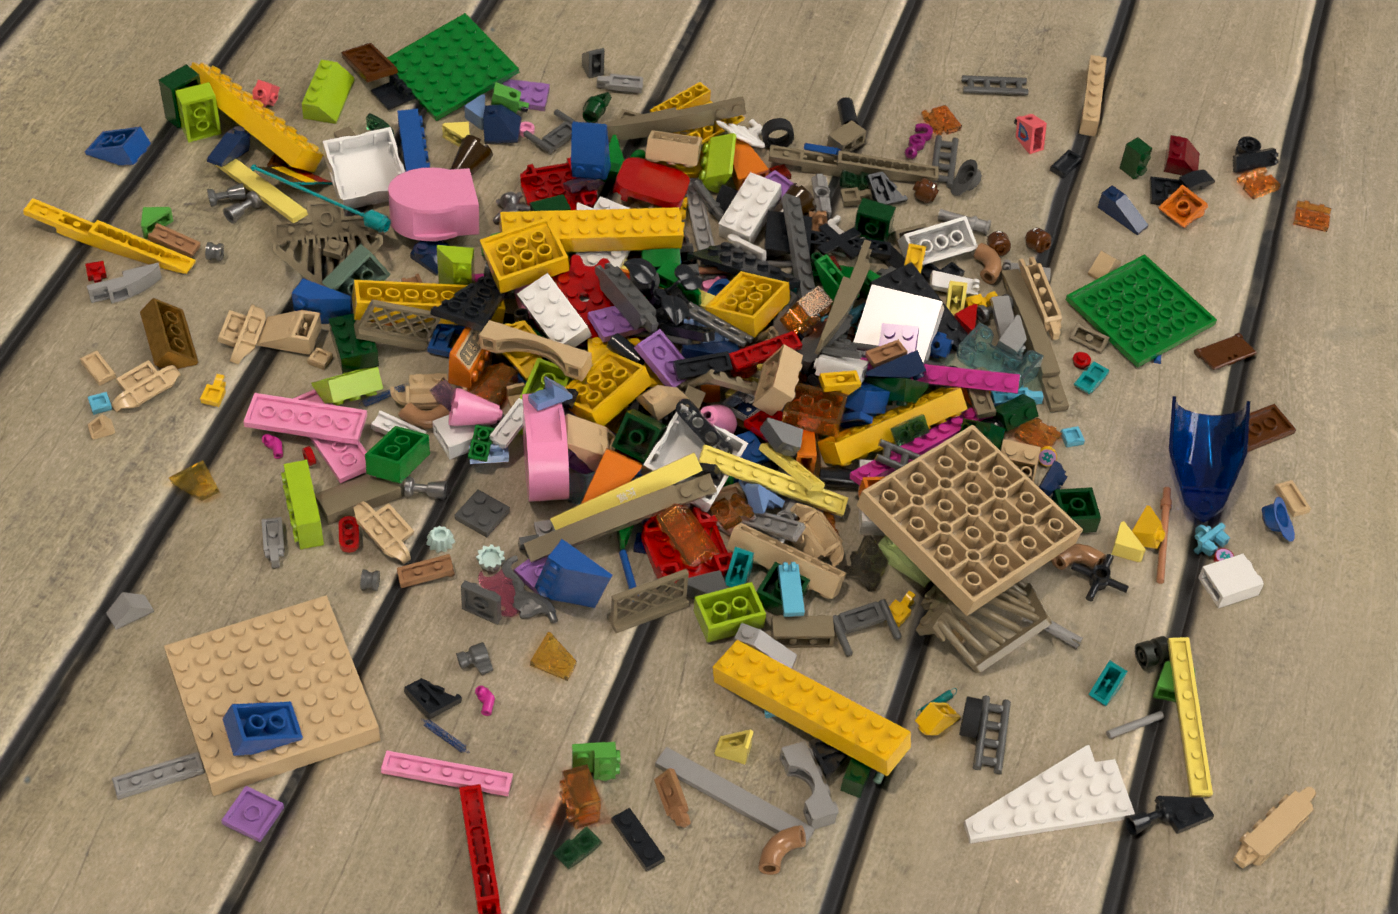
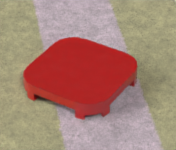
M630 157L624 160L619 170L613 192L620 194L621 200L627 202L629 197L661 206L662 208L679 207L680 210L687 194L690 178L678 169L646 159Z
M566 158V163L535 168L533 164L527 165L526 170L520 173V187L528 206H530V202L564 194L571 210H576L577 203L593 208L597 202V190H594L590 178L572 177L571 158Z
M693 508L690 513L650 517L643 527L641 539L658 579L684 569L689 573L688 578L719 570L724 578L729 569L732 552L728 553L716 525L718 519L715 515L710 516L708 513L700 511L701 508Z

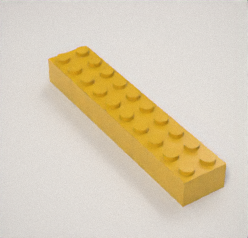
M192 62L190 67L199 74L201 84L210 83L216 96L217 107L290 166L315 172L324 156L319 151L318 146L307 142L308 139L305 136L297 134V130L289 125L287 126L285 120L274 115L275 112L264 108L262 102L254 100L252 94L242 90V86L232 82L229 76L221 74L219 68L215 66L209 67L202 62L200 64Z
M679 207L500 212V233L549 217L565 252L681 249L684 237Z
M736 640L712 667L714 682L885 776L890 774L911 748V732L739 640Z

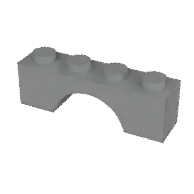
M805 741L782 747L779 759L786 775L805 781L812 791V795L805 801L803 809L808 825L817 829L834 824L838 814V807L836 802H832L830 798L829 786L827 783L824 784L822 780V771L814 762L812 749L808 748Z

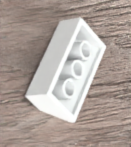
M966 216L904 234L898 240L905 258L909 243L926 246L923 265L970 252L978 247Z

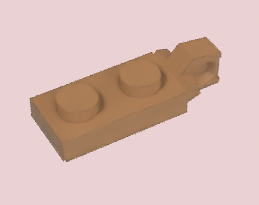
M669 768L655 778L654 782L667 816H670L677 826L686 828L691 824L689 815L686 813L689 811L675 770Z

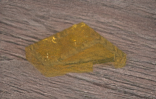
M203 460L169 477L173 485L201 501L220 492Z
M547 632L530 661V666L568 681L577 664L573 656L551 632Z

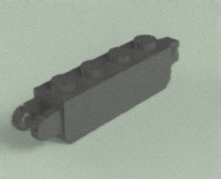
M606 263L604 268L601 265L596 266L595 273L600 279L601 290L635 330L645 328L649 333L656 332L658 327L655 317L656 309L618 266L614 267L611 263Z
M847 315L827 345L833 344V341L847 338L850 323L853 320L852 315ZM828 317L824 319L822 325L816 326L810 336H805L802 339V349L796 350V352L803 355L802 368L800 370L802 374H809L814 369L816 358L822 355V351L819 354H815Z

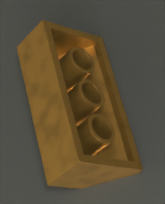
M152 298L140 311L154 365L159 368L173 365L177 369L197 365L199 362L183 309Z

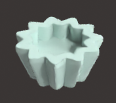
M445 526L434 527L428 534L426 545L430 546V550H435L436 553L440 551L447 552V549H452V544L455 543V540L449 529Z
M492 544L489 547L483 546V550H478L479 555L476 556L481 568L486 569L487 572L498 570L505 560L503 556L504 551L500 550V546L494 547Z

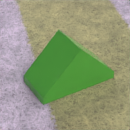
M143 207L141 228L144 239H148V234L154 230L157 223L166 227L173 222L170 207Z

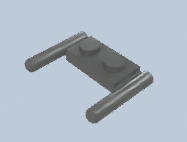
M558 109L554 110V115L563 120L564 123L545 135L542 140L527 130L523 133L524 137L550 154L553 150H557L572 139V122H577Z
M840 339V341H833V344L823 347L822 354L861 359L862 353L856 350L868 351L879 346L851 342L849 339Z
M886 599L839 613V615H833L834 630L846 656H851L853 651L845 633L849 634L886 620L894 639L899 640L902 637Z

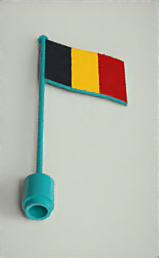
M255 164L251 165L252 171L261 172L362 216L364 225L373 230L387 232L391 226V219L382 213L371 209L364 214L299 186L333 184L322 177L294 167H257Z

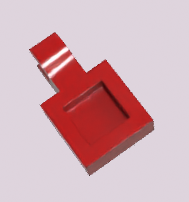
M104 260L85 264L88 281L94 280V283L102 282L103 278H107Z

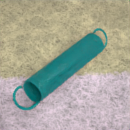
M947 690L930 702L946 703L954 695L951 690ZM929 703L918 709L917 712L919 710L922 712Z

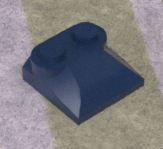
M444 240L419 241L414 245L410 258L437 276V245H450Z
M1054 460L1039 485V488L1049 498H1051L1056 489H1060L1068 477L1065 475L1066 471L1061 463Z

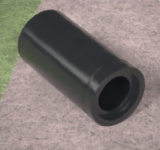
M849 97L841 98L837 102L841 125L847 124L850 121L858 124L853 100Z
M619 333L611 337L607 343V348L610 351L644 365L645 361L634 349L635 346Z
M820 467L819 479L824 482L825 486L858 488V484L850 479V472L856 469Z

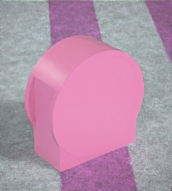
M419 168L406 171L396 176L390 182L388 187L389 219H391L392 228L397 233L420 241H441L462 235L479 234V203L470 169Z
M522 394L523 445L528 501L569 499L568 445L562 402L537 411L528 401V395L530 394Z

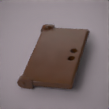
M1240 333L1194 350L1195 356L1201 358L1212 370L1227 365L1230 366L1237 361L1257 354Z

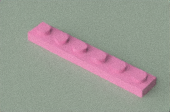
M386 751L381 767L382 774L453 787L481 784L482 792L502 796L509 795L513 780L512 773Z

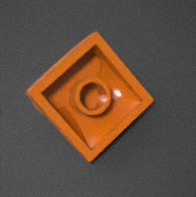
M1182 184L1158 209L1185 228L1193 220L1204 215L1205 210L1208 208V203Z

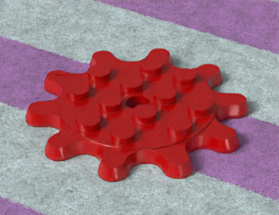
M573 255L570 258L569 271L552 276L551 278L588 326L592 335L588 339L599 337L588 319V312L615 306L601 290L600 279L595 273L596 266L601 265L604 268L605 264L610 263L607 258H602L596 265L586 266L579 255ZM581 296L590 298L586 302L580 300Z

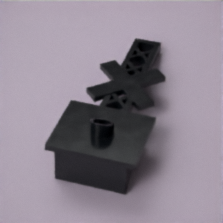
M768 210L764 240L766 261L783 254H791L783 212ZM803 216L809 255L810 248H815L823 256L834 251L844 253L850 260L858 257L864 240L871 241L869 249H872L870 257L890 259L891 242L859 238L861 233L854 227L839 235L827 223L818 227L819 231L811 230L812 217ZM879 248L886 249V252L880 251Z

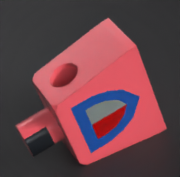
M1033 114L1016 117L1014 120V124L1017 126L1016 138L1029 154L1044 150L1047 123Z

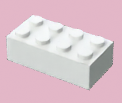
M750 172L718 223L719 236L727 239V235L735 234L753 244L767 222L768 210L773 211L782 197L781 184Z
M548 273L517 293L523 306L528 310L548 339L576 347L592 336L588 326Z

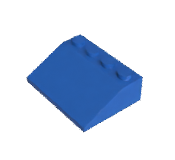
M561 539L548 556L534 588L537 589L541 596L548 597L550 600L595 608L613 575Z

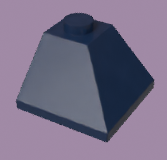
M485 105L483 115L484 143H518L522 118L503 105Z

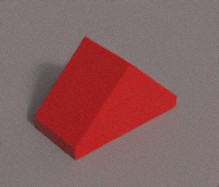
M972 304L954 314V317L972 339L975 331L977 304Z

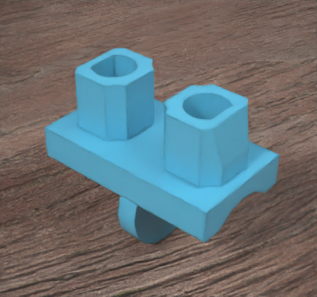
M1222 522L1213 529L1210 526H1197L1194 537L1198 540V547L1194 549V552L1200 554L1203 551L1211 557L1218 549L1214 542L1224 547L1230 539L1224 532L1226 526Z

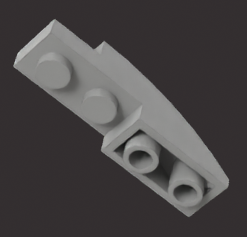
M159 263L122 271L123 277L87 285L91 303L110 299L112 304L143 292L162 278Z

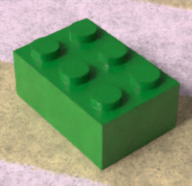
M394 426L365 454L366 474L390 480L394 483H401L430 455L429 435Z

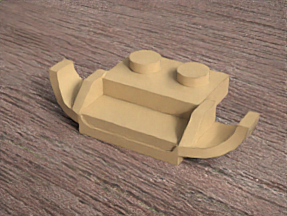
M252 304L247 316L229 310L217 342L234 347L230 362L239 364L246 355H249L255 349L266 321L265 312L262 308Z
M148 360L116 378L117 384L124 392L114 399L111 406L116 412L125 408L139 407L154 396L171 388L181 373L173 365L157 371Z
M441 373L409 375V386H406V392H398L394 387H390L391 397L397 403L406 406L412 402L419 409H434L439 404L448 408V405H451L454 393L451 390V385H448L447 374Z
M364 501L359 502L352 508L355 512L357 524L363 528L384 554L400 560L403 565L411 560L410 553L403 542L414 535V530L389 503L376 512Z
M795 503L790 511L800 518L798 522L804 523L806 528L796 542L791 541V543L797 550L818 560L828 557L832 562L831 566L836 568L843 560V540L822 512L813 507Z

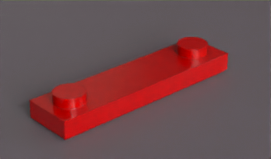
M791 331L729 353L735 372L765 362L784 344L795 351L802 349L803 344L795 331Z

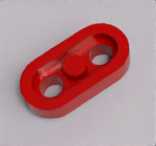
M346 516L338 524L339 546L343 552L352 553L360 546L359 525L355 517Z

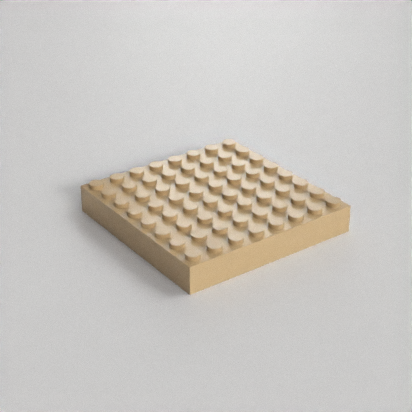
M974 425L969 426L862 491L857 503L858 508L966 616L1076 544L1083 530Z
M327 595L164 646L213 796L380 741L377 721ZM292 702L303 736L302 740L253 755L233 756L222 720L231 704Z

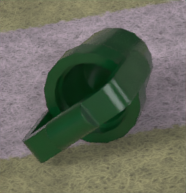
M609 92L591 96L586 100L582 117L587 123H597L605 113L612 98Z

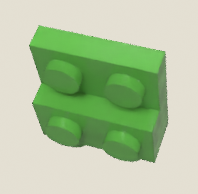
M615 742L572 744V773L587 774L593 772L594 780L600 779L602 781L615 779L616 774H620L621 756L620 750H616Z

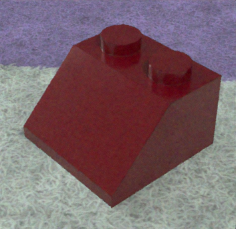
M1170 136L1166 148L1164 172L1185 175L1198 170L1200 153L1188 138Z

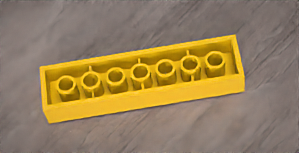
M354 280L352 293L354 319L360 320L372 299L431 311V308L440 306L445 299L453 298L456 292L467 285ZM504 299L491 321L503 324L505 314ZM375 307L373 312L383 310V308ZM394 311L391 312L390 315L393 316L399 314L400 312ZM385 314L377 318L380 321L382 319L388 318V316ZM414 314L407 316L408 319L417 317ZM401 318L396 320L395 322L401 323L405 321V319ZM427 318L424 321L427 323L434 318ZM442 318L438 323L458 325Z
M941 387L921 396L916 403H908V406H898L886 411L885 414L882 413L873 417L871 424L850 427L817 443L824 463L832 464V466L841 465L843 467L850 465L852 460L856 458L863 459L867 457V453L883 450L884 448L878 446L880 439L897 444L900 442L899 439L903 437H913L915 432L919 430L926 431L930 429V425L944 423L948 417L960 416L961 412L967 409L961 388Z

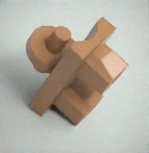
M809 211V217H812L811 230L819 231L818 227L825 223L828 224L826 211H817L816 213Z

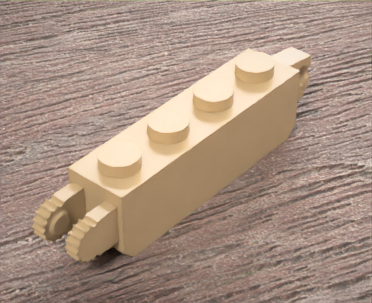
M1034 256L1029 257V265H1026L1024 259H1019L1018 264L1021 275L1031 294L1046 332H1049L1052 340L1059 339L1062 315L1041 263L1036 262Z
M1306 787L1300 793L1295 790L1290 796L1286 794L1280 800V806L1277 808L1273 806L1266 814L1267 818L1264 821L1262 819L1258 820L1253 826L1254 830L1251 833L1247 831L1239 840L1241 845L1233 861L1241 868H1245L1251 863L1261 866L1308 820L1309 815L1313 811L1312 800L1316 796L1314 788Z

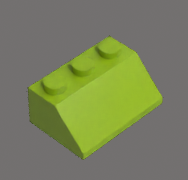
M731 133L711 137L708 143L703 145L702 153H704V156L700 163L702 170L699 174V179L707 190L719 193L722 184L725 185L731 177L737 134Z
M437 245L439 284H475L474 248Z
M378 367L359 369L311 382L312 387L325 404L332 403L336 406L344 404L346 399L350 401L361 399L360 395L366 394V397L376 395L378 390L383 389Z

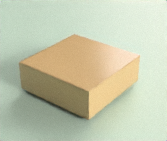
M316 347L307 359V363L325 370L333 359V353Z

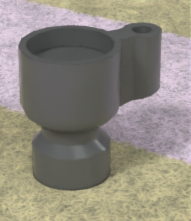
M484 642L471 646L468 652L456 653L461 669L473 663L481 675L493 671Z

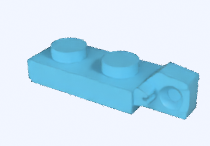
M1028 387L1018 388V394L991 391L990 393L994 407L1021 394L1034 399L1036 404H1042L1044 398L1043 391L1028 390Z

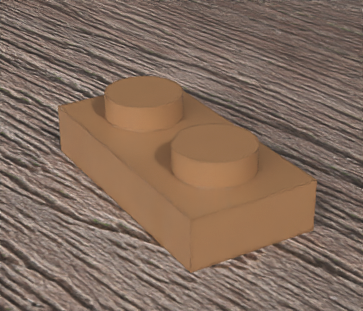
M898 339L866 351L865 357L873 368H876L906 355L908 351Z

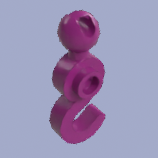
M925 123L915 125V132L923 131L925 133L910 136L909 147L904 152L906 158L915 159L918 154L917 151L922 150L925 147V142L932 138L933 129L930 125Z

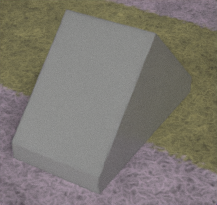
M122 592L106 614L114 628L118 629L154 612L145 595Z

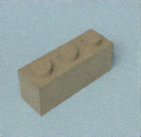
M783 615L772 616L771 637L786 648L833 647L835 638L833 616L804 615L784 617Z

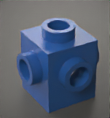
M937 331L931 344L930 356L937 359L940 356L948 358L954 340L946 338L947 334ZM937 342L940 343L939 348L936 347Z

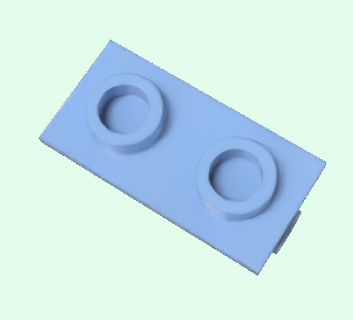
M491 444L487 462L470 459V464L509 462L508 447L502 449L499 447V444Z

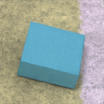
M107 392L88 397L93 415L112 410Z
M1079 426L1061 429L1060 435L1066 448L1084 445L1085 439Z

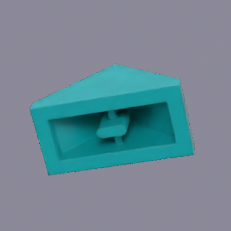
M739 547L734 548L725 579L727 586L734 587L747 583L753 568L754 552Z
M1109 660L1088 695L1107 706L1122 687L1128 671Z

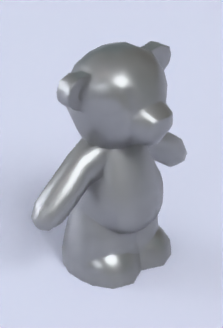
M507 192L502 194L500 199L496 200L497 205H501L503 208L500 212L530 211V206L519 204L523 196L521 192ZM500 212L493 218L494 223L500 221Z

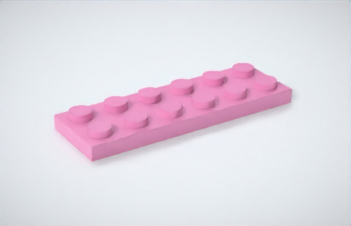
M315 389L293 398L325 404ZM309 437L340 484L366 472L365 454L367 451L360 441L357 445Z
M254 393L244 419V427L358 445L367 418V410Z

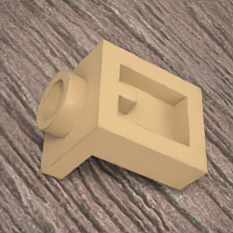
M524 383L506 387V399L510 409L520 398L525 387Z

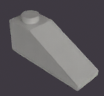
M741 623L734 638V642L739 640L791 669L797 658V654L762 630Z

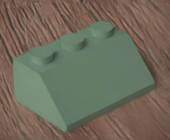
M360 244L322 283L325 287L352 296L354 280L385 281L391 274L367 248Z

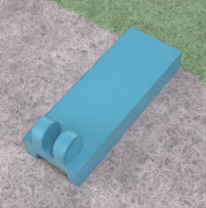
M783 562V565H778L783 616H804L805 610L799 565L796 562H791L790 565H788V562Z

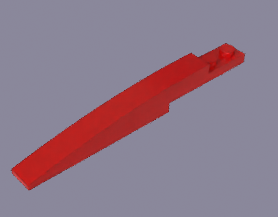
M481 784L459 787L477 913L501 914Z

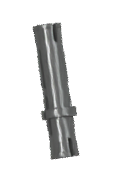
M700 179L695 180L691 185L705 203L708 212L719 223L725 214L721 209L720 203L714 200Z

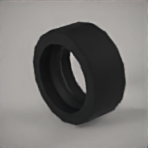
M771 119L761 129L763 142L769 149L770 145L788 147L794 140L793 126L786 119ZM776 130L787 132L780 138L769 137Z
M967 696L959 735L976 738L983 699Z

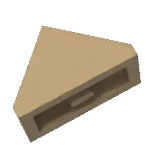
M1100 251L1088 275L1098 279L1115 270L1121 264V261Z

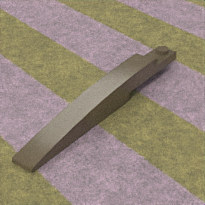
M742 96L677 110L674 107L600 124H607L608 142L611 141L613 135H616L618 141L649 137L652 130L673 133L715 125L714 121L745 115L746 108Z
M770 145L768 161L801 166V172L865 179L869 174L883 171L891 181H921L923 178H927L930 181H938L939 167L845 151H838V155L776 145Z
M864 240L851 277L843 276L815 354H819L822 348L828 344L838 331L859 295L871 265L868 263L872 249H869L871 241Z
M1019 269L1002 270L1001 275L1007 293L1014 302L1013 311L1015 317L1016 315L1021 317L1027 338L1025 347L1028 356L1032 357L1049 411L1068 410L1069 404L1059 377L1061 372L1024 279Z
M709 473L607 509L524 543V547L530 562H534L548 557L561 539L575 547L641 523L644 519L715 494L717 490Z

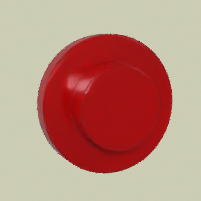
M1077 352L1073 355L1072 360L1075 367L1084 369L1090 365L1091 357L1087 353Z

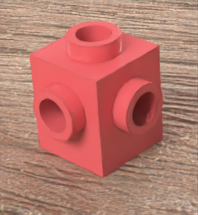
M258 79L252 91L253 99L264 104L263 107H267V105L274 106L278 100L280 87Z

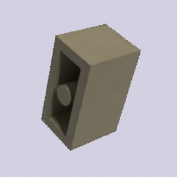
M850 121L829 134L827 146L839 148L845 152H852L865 143L866 130L854 121Z

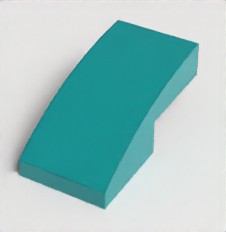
M1093 361L1087 371H1083L1074 383V386L1091 394L1107 377L1109 369Z

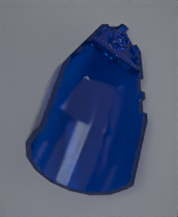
M1176 396L1172 397L1168 452L1184 507L1200 522H1207L1223 511L1247 458L1251 401H1247L1244 408L1235 413L1206 415L1184 409L1178 405Z

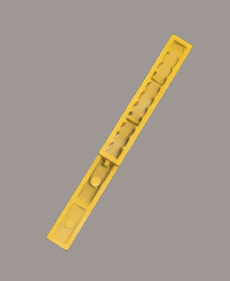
M34 198L23 209L24 215L55 227L57 233L142 263L149 265L159 263L160 268L188 274L196 262L195 259L99 220L92 223Z

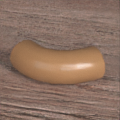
M980 243L974 253V258L984 264V269L981 271L980 276L984 282L994 284L1002 271L1001 258L994 249L984 243Z
M411 402L402 408L398 416L403 421L426 430L433 429L432 421L447 416L450 412L442 404H439L432 410L424 411L417 408Z
M1074 544L1053 558L1051 562L1060 570H1064L1073 562L1084 564L1093 569L1096 565L1103 563L1106 555L1089 545Z
M802 825L781 830L770 838L761 853L759 860L760 872L768 875L779 873L785 854L793 849L805 847L806 835Z

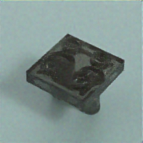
M865 535L858 550L851 552V566L846 565L843 571L846 572L845 578L859 577L867 590L871 592L876 591L887 567L888 560L872 535Z

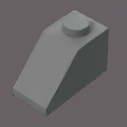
M1016 315L995 348L1012 360L1017 355L1021 356L1026 349L1024 344L1027 338L1019 315Z

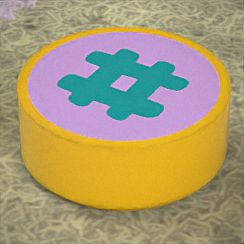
M1045 446L1040 450L1038 461L1044 466H1051L1054 460H1057V452L1054 448Z

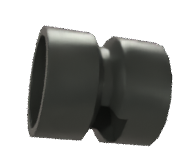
M1162 635L1150 641L1146 640L1137 643L1134 647V652L1139 665L1146 669L1157 665V663L1162 664L1170 661L1168 639Z

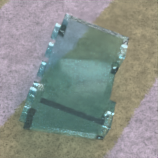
M979 323L959 344L957 358L961 363L972 369L980 368L983 371L1020 374L1018 389L1037 377L1044 355L1030 350L1025 353L1023 360H1020L993 346V331L982 323Z

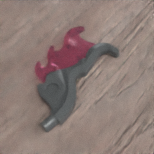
M517 556L508 558L503 563L502 569L494 576L485 577L483 572L480 571L478 581L481 587L489 591H495L501 596V606L506 608L505 611L501 610L502 616L512 617L520 612V618L526 619L538 614H545L548 616L551 624L558 621L555 614L556 609L546 597L524 590V582L511 568L512 564L518 561Z

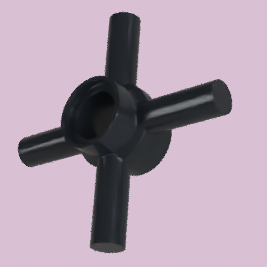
M1107 554L1102 565H1096L1093 570L1073 562L1072 570L1089 577V585L1091 587L1086 595L1087 601L1092 602L1097 591L1104 590L1107 585L1124 593L1127 592L1128 585L1116 581L1110 576L1111 571L1109 567L1114 559L1113 555Z

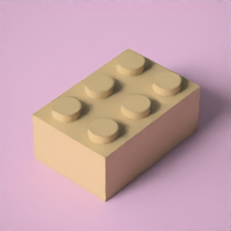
M652 130L647 140L645 158L652 162L666 161L670 165L680 163L685 167L697 166L700 158L702 138Z
M784 344L763 363L753 406L772 416L777 411H781L787 402H791L796 394L794 390L799 381L798 374L802 368L803 355Z

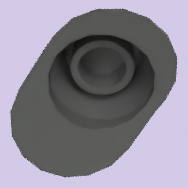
M969 159L960 166L951 188L953 195L957 196L966 190H973L980 183L982 174L975 160Z

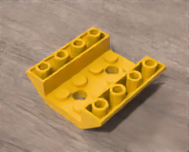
M698 82L650 109V113L674 107L677 110L713 103L710 101L711 90L701 82ZM740 115L718 121L724 122L726 125L729 123L737 125L745 120V117ZM714 121L715 125L673 133L702 138V144H704L711 137H716L726 130Z

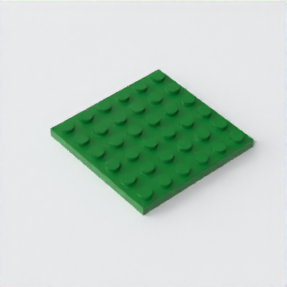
M466 13L387 57L397 67L398 73L396 74L399 76V79H402L407 84V87L412 89L416 100L435 121L442 119L493 89L496 82L501 84L520 73L519 68Z
M1145 254L1073 291L1065 299L1101 334L1110 337L1109 342L1137 368L1216 325L1217 319Z

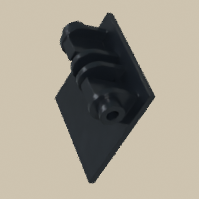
M397 74L390 75L388 83L371 90L388 110L416 99L412 89L408 88L407 84L402 79H399Z

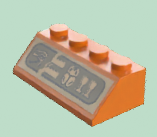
M465 327L449 353V384L470 389L472 383L477 381L479 371H483L485 361H488L491 355V351L480 348L479 334L481 331H476L469 327Z

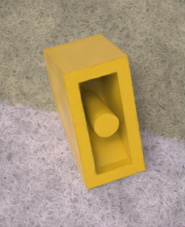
M1146 505L1132 532L1143 547L1157 549L1160 542L1165 538V531L1151 506Z
M930 702L914 721L919 725L918 728L923 734L938 735L956 723L961 716L948 703Z

